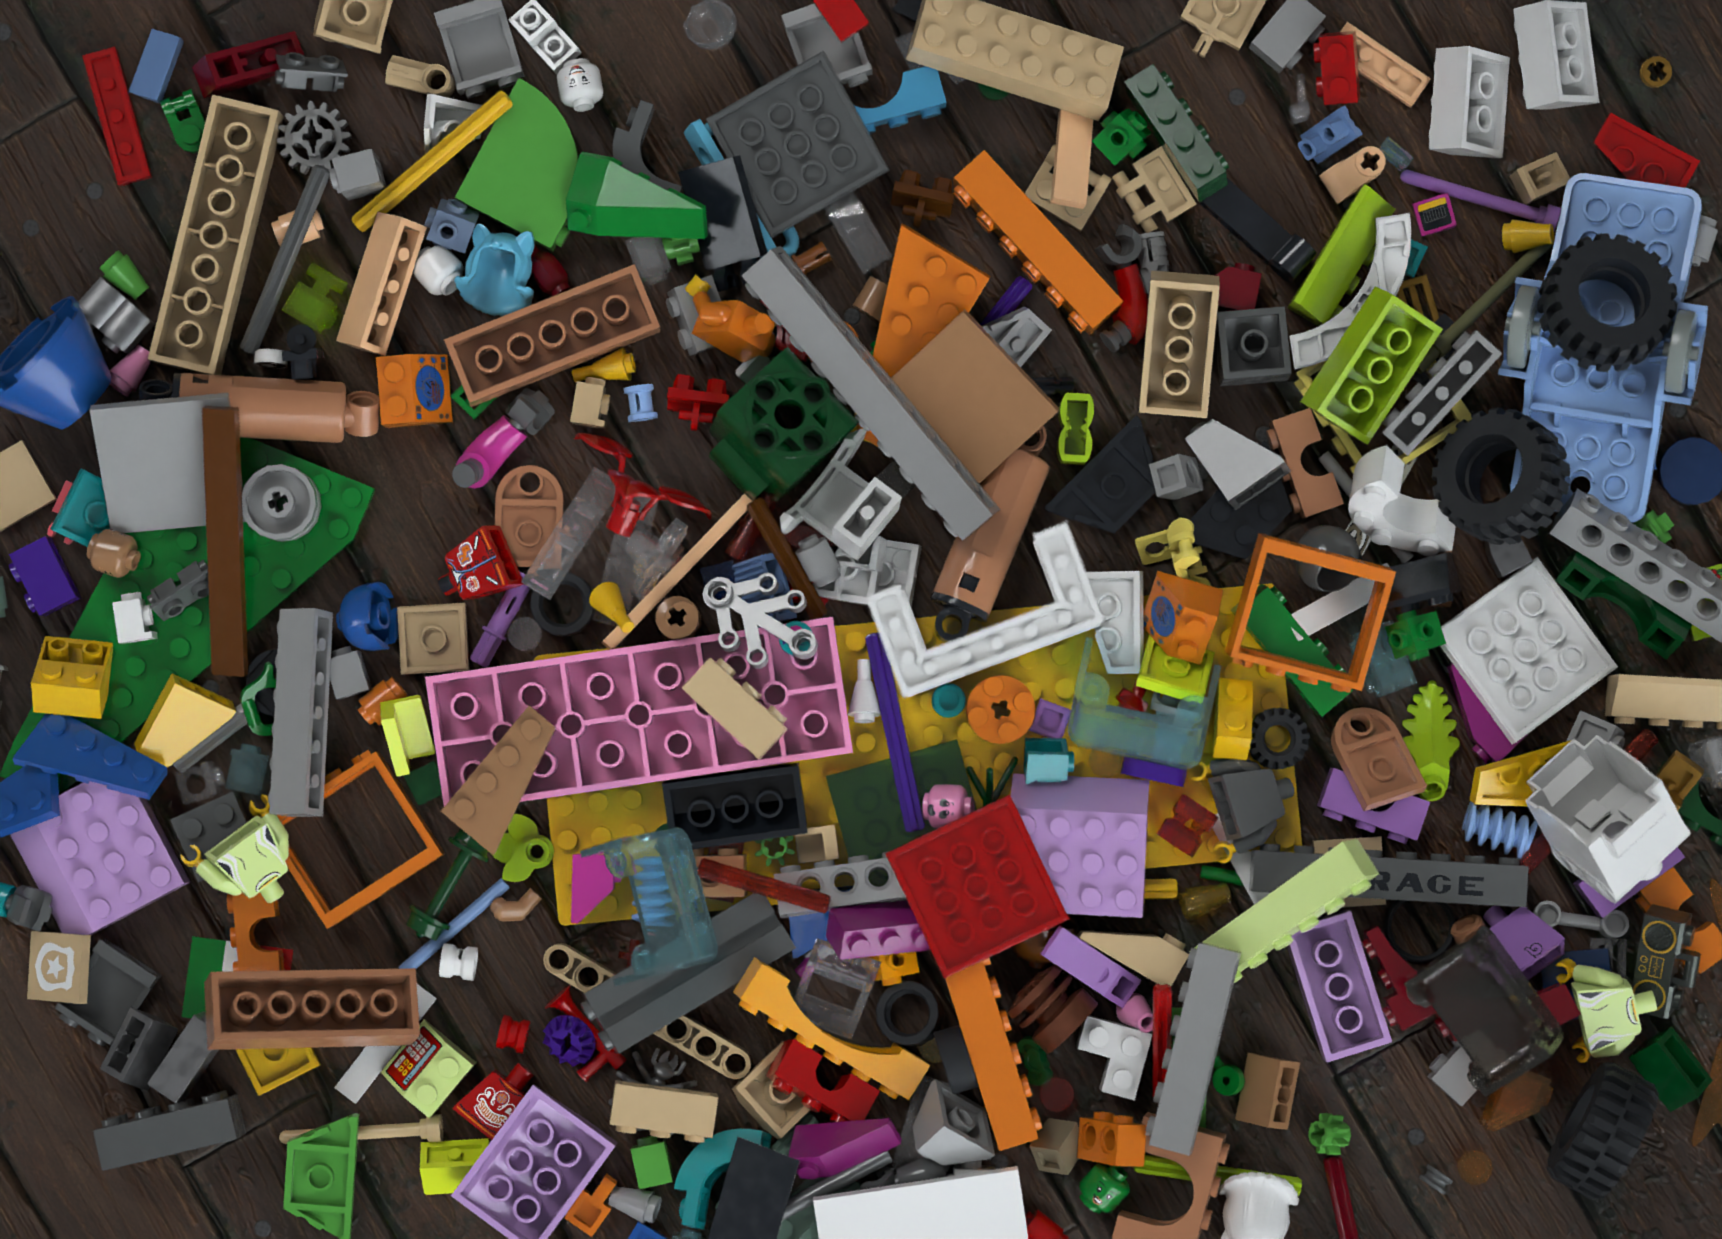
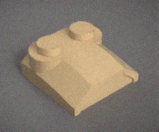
M320 0L313 35L321 37L325 41L338 42L380 54L382 39L393 0Z
M784 1042L776 1046L745 1077L740 1078L732 1088L741 1105L764 1130L776 1139H781L810 1111V1109L801 1104L802 1098L792 1092L790 1095L778 1091L772 1086L774 1081L765 1076Z

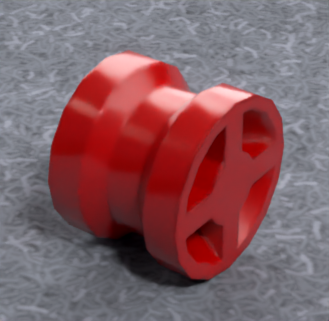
M504 1014L497 1037L496 1048L511 1047L514 1048L515 1052L523 1054L531 1021L525 1019L520 1022L515 1021L511 1016Z

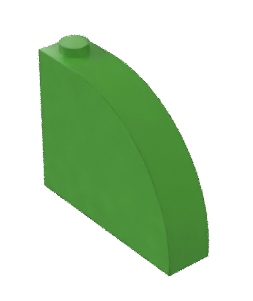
M518 78L509 95L513 106L495 121L455 199L465 203L468 208L480 212L485 217L518 234L525 231L532 232L535 243L554 252L557 245L559 247L564 245L571 231L567 228L566 197L579 154L570 128L556 106L537 88Z

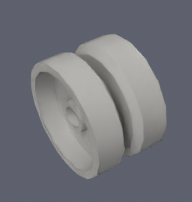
M282 464L270 465L253 473L245 483L242 492L243 516L249 527L261 536L280 542L293 541L308 534L318 522L322 508L320 492L314 481L302 471ZM282 497L288 499V502L283 504L284 510H280L277 507V501Z

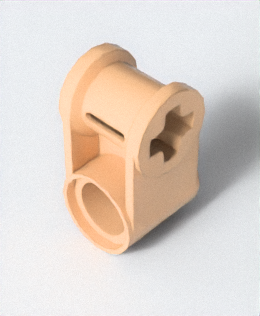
M1367 146L1347 159L1336 163L1320 174L1319 177L1335 202L1340 204L1357 193L1364 184H1368L1377 178L1385 167L1386 158L1379 148ZM1363 156H1366L1368 159L1375 158L1377 160L1374 171L1370 167L1364 169L1361 166L1364 162Z

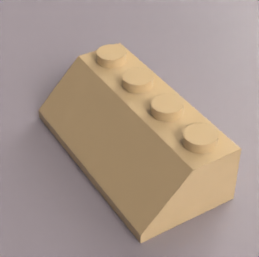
M1625 674L1608 675L1605 716L1615 717L1614 723L1635 724V718L1649 719L1648 725L1669 726V720H1683L1682 727L1703 728V722H1717L1716 729H1722V680Z

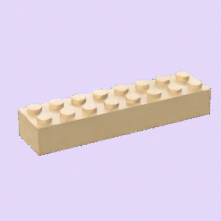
M212 95L148 360L194 373L221 375L273 164L277 138L280 135L278 126L283 123L284 116L279 110Z

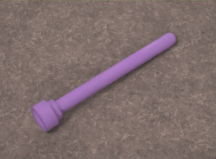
M1404 170L1400 175L1404 183L1440 194L1448 193L1451 197L1535 221V223L1552 224L1554 231L1561 212L1560 207L1550 204L1547 207L1540 205L1539 208L1411 170Z

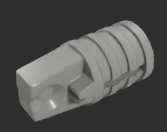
M1163 231L1139 234L1142 248L1137 260L1139 261L1138 267L1147 294H1149L1151 270L1169 272V260L1167 259L1168 254Z

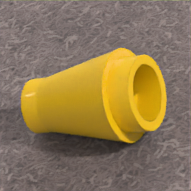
M1512 219L1511 223H1504L1502 227L1503 247L1506 251L1512 250L1513 253H1518L1542 245L1553 244V225Z

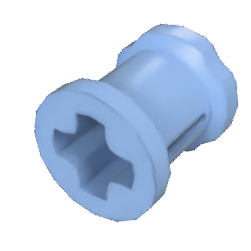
M641 384L623 388L624 394L628 395L631 414L628 416V422H640L658 418L652 403L651 391L654 390L653 384Z

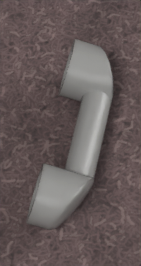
M1542 901L1533 910L1536 916L1552 928L1556 925L1599 930L1601 935L1609 939L1623 936L1629 928L1628 917L1619 910H1613L1601 918L1561 912L1560 907L1552 901Z

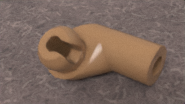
M530 888L518 901H506L502 897L496 898L492 901L490 910L499 921H522L539 904L542 898Z

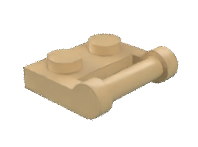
M1054 144L1026 190L1025 195L1039 208L1081 232L1112 178L1105 174L1100 176L1089 169L1088 184L1094 187V190L1090 196L1087 195V204L1084 209L1051 203L1053 174L1050 171L1054 166L1056 146Z

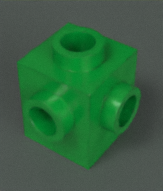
M1128 108L1120 114L1113 111L1100 124L1104 129L1092 142L1115 166L1126 157L1130 156L1134 159L1147 147L1144 140L1152 132L1147 128L1148 124L1143 116L1136 111L1132 112Z
M1416 610L1405 612L1396 616L1398 622L1385 626L1395 659L1409 656L1410 662L1430 656L1428 650L1446 644L1436 611L1418 616Z

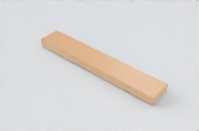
M745 493L628 614V617L634 623V628L747 511V505L752 500ZM617 626L601 643L609 650L615 649L630 632L624 633Z

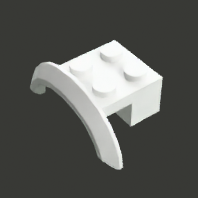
M865 429L851 432L844 438L835 456L814 484L791 509L782 513L780 525L783 534H788L804 520L858 561L899 511L902 499L899 494L876 477L870 483L866 482L847 467L867 432Z

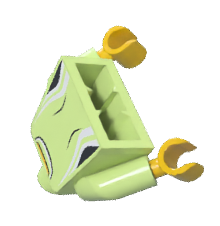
M262 794L261 800L266 807L258 809L254 806L253 801L250 800L249 810L255 817L204 854L207 858L206 860L202 859V853L195 845H189L197 852L195 860L187 861L183 855H180L186 866L196 867V872L214 889L233 896L243 893L248 898L261 893L267 903H272L284 894V890L277 882V879L288 871L285 861L289 856V834L277 815L269 814L268 796Z
M1568 958L1555 964L1557 967H1564L1568 973L1556 976L1558 982L1565 983L1571 978L1576 981L1571 983L1575 1004L1581 1013L1578 1018L1583 1037L1577 1039L1572 1049L1581 1048L1585 1051L1576 1058L1580 1063L1587 1062L1591 1055L1594 1058L1619 1055L1634 1041L1635 1035L1642 1032L1639 1015L1657 1010L1652 990L1634 994L1628 980L1622 978L1619 974L1598 967L1576 965L1572 959Z

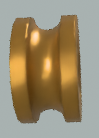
M1660 56L1647 59L1640 69L1642 82L1652 88H1659L1665 85L1672 75L1670 62ZM1658 63L1663 66L1661 73L1664 74V78L1660 80L1658 77L1656 81H1653L1649 78L1651 72L1647 68L1650 64L1654 67Z

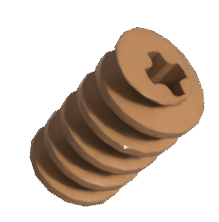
M672 596L665 599L659 605L656 612V624L659 630L669 639L692 638L700 629L701 614L696 605L689 599L682 596ZM676 611L680 614L685 612L687 614L683 617L685 624L681 627L676 623L671 625V622L674 620L672 614Z

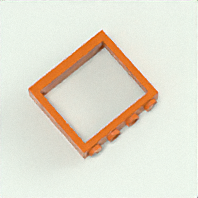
M1259 533L1225 652L1230 657H1233V663L1241 664L1244 667L1252 668L1253 663L1266 666L1265 671L1274 675L1285 676L1287 671L1298 674V680L1305 683L1318 685L1319 680L1332 683L1330 688L1340 692L1350 693L1351 688L1362 691L1396 572L1390 567ZM1267 552L1375 581L1348 673L1241 645Z
M366 750L351 760L354 766L342 772L338 768L325 776L324 799L373 767H376L427 846V849L336 908L331 909L289 844V856L285 861L288 869L327 929L334 927L445 855V852L379 751L371 754L369 750ZM277 815L283 826L296 818Z

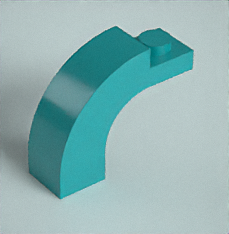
M731 1129L714 1134L713 1138H707L703 1143L696 1146L683 1162L674 1189L686 1193V1198L682 1199L679 1209V1215L682 1219L681 1225L705 1230L712 1187L719 1176L728 1170L737 1137L770 1149L772 1135L761 1130Z

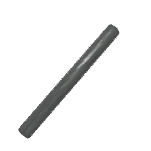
M315 165L312 168L241 342L240 348L245 352L255 354V351L260 348L330 177L329 169L326 167Z

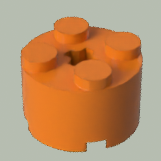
M997 675L982 680L973 688L966 702V717L971 729L978 737L993 744H1006L1021 738L1031 727L1035 716V703L1031 692L1021 681L1010 676ZM1003 700L1007 703L1006 709L1010 711L1009 715H1002L999 719L993 717L995 711L991 709V705L993 703L999 704Z

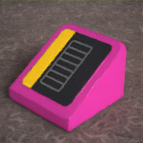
M1448 193L1412 204L1421 237L1449 230L1457 225Z

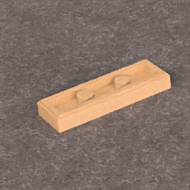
M1347 22L1340 32L1356 31L1359 73L1411 108L1431 78Z
M1062 109L1058 113L1051 203L1084 209L1087 204L1093 119Z

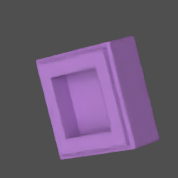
M1040 698L1029 731L1047 738H1062L1072 710Z

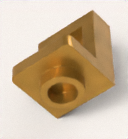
M1675 750L1655 775L1662 780L1677 811L1682 806L1685 796L1704 774V768L1678 750Z

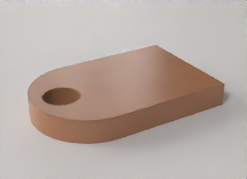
M532 465L517 467L507 473L498 485L495 497V525H500L517 567L562 568L564 494L562 487L556 477L544 468ZM528 473H534L540 479V485L534 492H526L521 487V479Z
M1360 707L1347 711L1339 718L1331 735L1332 749L1363 811L1424 792L1427 785L1398 728L1387 715L1372 708ZM1354 720L1362 722L1366 726L1367 731L1357 732L1352 728L1350 722Z

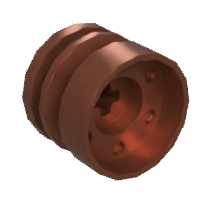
M1055 963L1050 968L1036 974L1018 992L1012 1006L1007 1011V1014L1012 1019L1017 1017L1023 1010L1028 1012L1019 1023L1022 1029L1034 1021L1040 1024L1032 1039L1047 1054L1062 1044L1098 1005V1002L1083 987L1068 995L1065 990L1070 985L1073 977L1068 974L1056 983L1054 979L1062 971V968Z

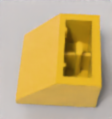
M45 636L31 681L33 712L102 719L109 691L113 643Z

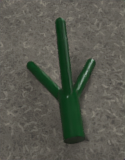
M1013 757L994 792L992 768H987L986 791L971 766L966 768L971 781L983 801V807L998 800L1018 763L1017 757Z

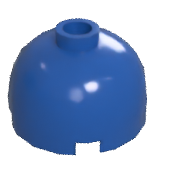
M373 582L360 585L350 590L342 600L339 612L336 615V623L338 629L352 646L365 651H378L389 649L388 644L396 642L398 636L397 608L390 609L388 598L394 597L386 584Z

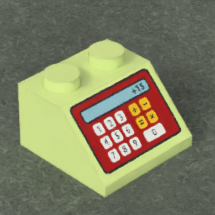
M424 1019L420 1023V1036L412 1045L401 1046L381 1073L405 1099L430 1118L477 1062Z

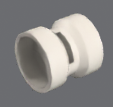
M444 943L440 958L439 977L451 978L453 975L461 976L463 980L474 981L478 961V947L467 946L465 949H459L454 944Z

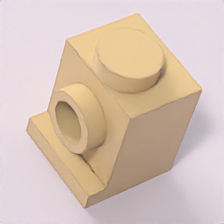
M586 377L585 382L577 381L570 419L572 424L606 430L607 423L605 420H601V414L607 415L610 405V395L605 394L606 380Z

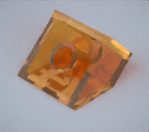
M1503 1061L1478 1124L1495 1132L1538 1113L1541 1106L1546 1107L1550 1101L1553 1087L1549 1086L1551 1079Z

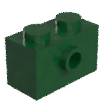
M1672 1026L1645 1040L1629 1057L1636 1070L1644 1079L1655 1085L1659 1094V1100L1663 1102L1669 1112L1698 1098L1713 1081Z

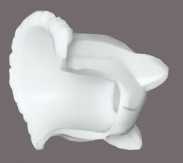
M1244 1172L1239 1175L1230 1176L1224 1181V1184L1220 1186L1218 1191L1219 1195H1225L1227 1198L1223 1208L1225 1231L1221 1239H1284L1290 1224L1289 1205L1296 1206L1299 1203L1298 1193L1293 1185L1285 1178L1276 1177L1272 1174L1267 1175L1262 1172Z

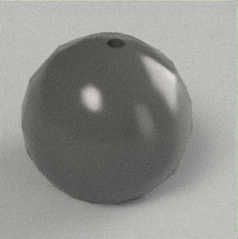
M1330 525L1316 526L1308 530L1298 541L1299 544L1360 560L1362 558L1356 539L1341 527ZM1293 560L1299 578L1313 590L1325 592L1339 591L1348 586L1356 577L1344 572Z

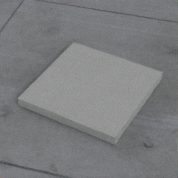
M229 393L91 405L90 415L110 529L122 533L206 526L202 408L205 406L231 407ZM241 475L242 492H243V481H242V475Z

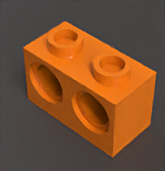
M1095 1111L1093 1118L1080 1117L1077 1158L1112 1166L1144 1167L1147 1125L1133 1123V1116L1114 1115L1111 1112Z

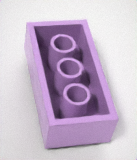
M1346 909L1318 918L1319 924L1303 933L1299 930L1292 935L1294 941L1287 948L1322 1060L1331 1062L1391 1043L1392 1039L1381 1010L1382 1007L1352 912Z

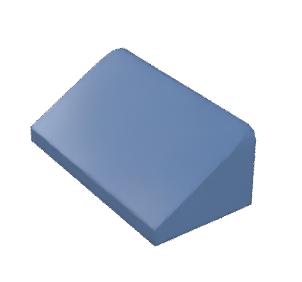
M154 29L151 30L129 93L161 104L160 101L163 100L184 43L181 37Z

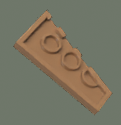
M529 705L441 810L445 816L493 856L510 825L513 815L525 794L556 727Z

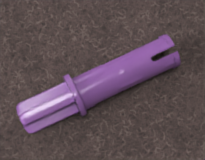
M520 572L524 584L506 590L487 627H482L484 632L470 656L473 662L482 667L489 666L502 640H507L504 636L535 581Z

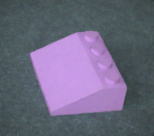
M533 1084L451 1196L508 1239H548L618 1142Z

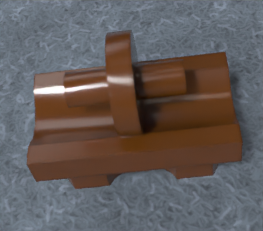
M907 169L904 170L899 182L895 181L891 205L902 207L903 215L915 217L913 227L920 228L922 219L935 222L936 215L950 218L955 194H952V180L942 177L934 178L932 189L919 186L921 174Z

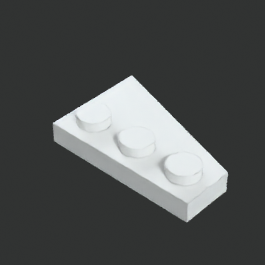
M1143 571L1086 572L1104 623L1094 629L1107 674H1139L1144 654Z

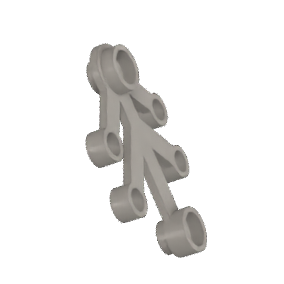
M763 573L758 578L734 584L724 577L714 578L705 585L703 599L706 605L717 613L720 629L718 642L723 650L733 652L739 648L741 643L737 632L733 630L731 609L742 616L748 646L746 659L752 668L761 669L767 665L769 660L768 654L761 644L758 626L789 644L792 653L799 659L811 658L817 652L818 642L810 630L799 629L794 631L767 615L787 609L794 613L803 611L807 605V600L800 590H791L783 596L748 603L739 597L759 591L765 596H771L777 592L779 583L773 574ZM772 580L773 585L770 588H762L764 581ZM719 591L726 592V596L722 600L715 599V595ZM793 597H801V602L798 605H790ZM727 636H734L735 640L732 644H724V639ZM802 642L810 643V648L808 650H799V646ZM755 653L763 654V658L759 662L752 661V656Z

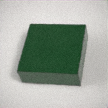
M435 760L410 772V774L403 775L418 806L442 795L439 770Z

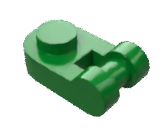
M189 89L182 92L183 96L173 100L169 97L161 100L160 103L175 141L181 149L194 154L199 151L206 121L194 91ZM188 108L192 117L180 121L177 112Z

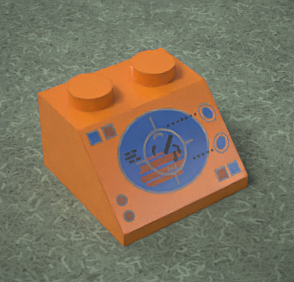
M405 354L376 357L382 426L392 428L453 422L448 355Z
M1157 571L1144 609V629L1168 656L1201 665L1218 618L1223 590Z

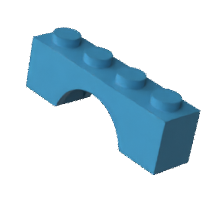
M924 66L903 72L901 86L897 94L888 103L876 108H861L857 106L855 108L869 133L872 134L876 132L875 127L888 124L889 128H894L909 123L908 118L921 115L922 119L938 116L941 114L940 109L946 108L947 102L938 70Z

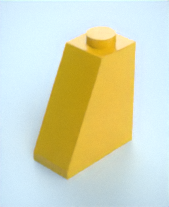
M172 673L134 743L136 751L168 768L233 718L236 713L233 701Z

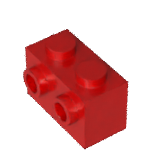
M1356 31L1321 34L1319 36V43L1313 44L1315 63H1321L1322 77H1316L1317 97H1323L1324 105L1358 103L1360 100Z

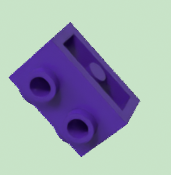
M44 536L9 554L13 562L9 564V569L17 582H23L28 592L24 594V599L32 613L37 611L40 616L46 617L82 598L51 537Z

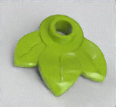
M514 814L508 827L509 833L504 834L493 857L506 864L502 873L503 880L520 882L527 879L534 869L543 868L552 861L554 847L547 837L539 835L537 825L533 820L520 814ZM535 845H540L544 850L540 858H535L531 854V849Z

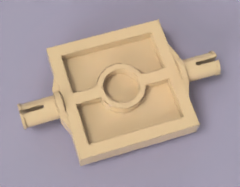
M1189 0L1180 19L1196 27L1201 33L1192 51L1198 54L1202 44L1205 43L1199 54L1200 57L1205 58L1213 41L1223 42L1239 51L1266 0Z

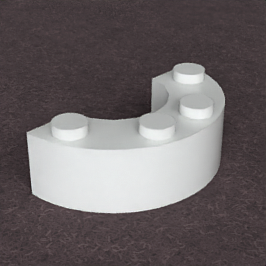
M1387 445L1376 448L1362 456L1354 469L1348 505L1349 515L1353 523L1363 533L1371 537L1373 543L1378 545H1388L1401 550L1419 552L1424 556H1435L1439 552L1452 551L1456 526L1439 509L1438 503L1440 501L1437 499H1416L1400 493L1405 463Z

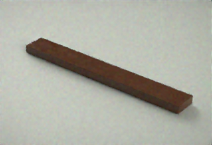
M205 406L202 408L212 675L244 677L248 674L239 407Z

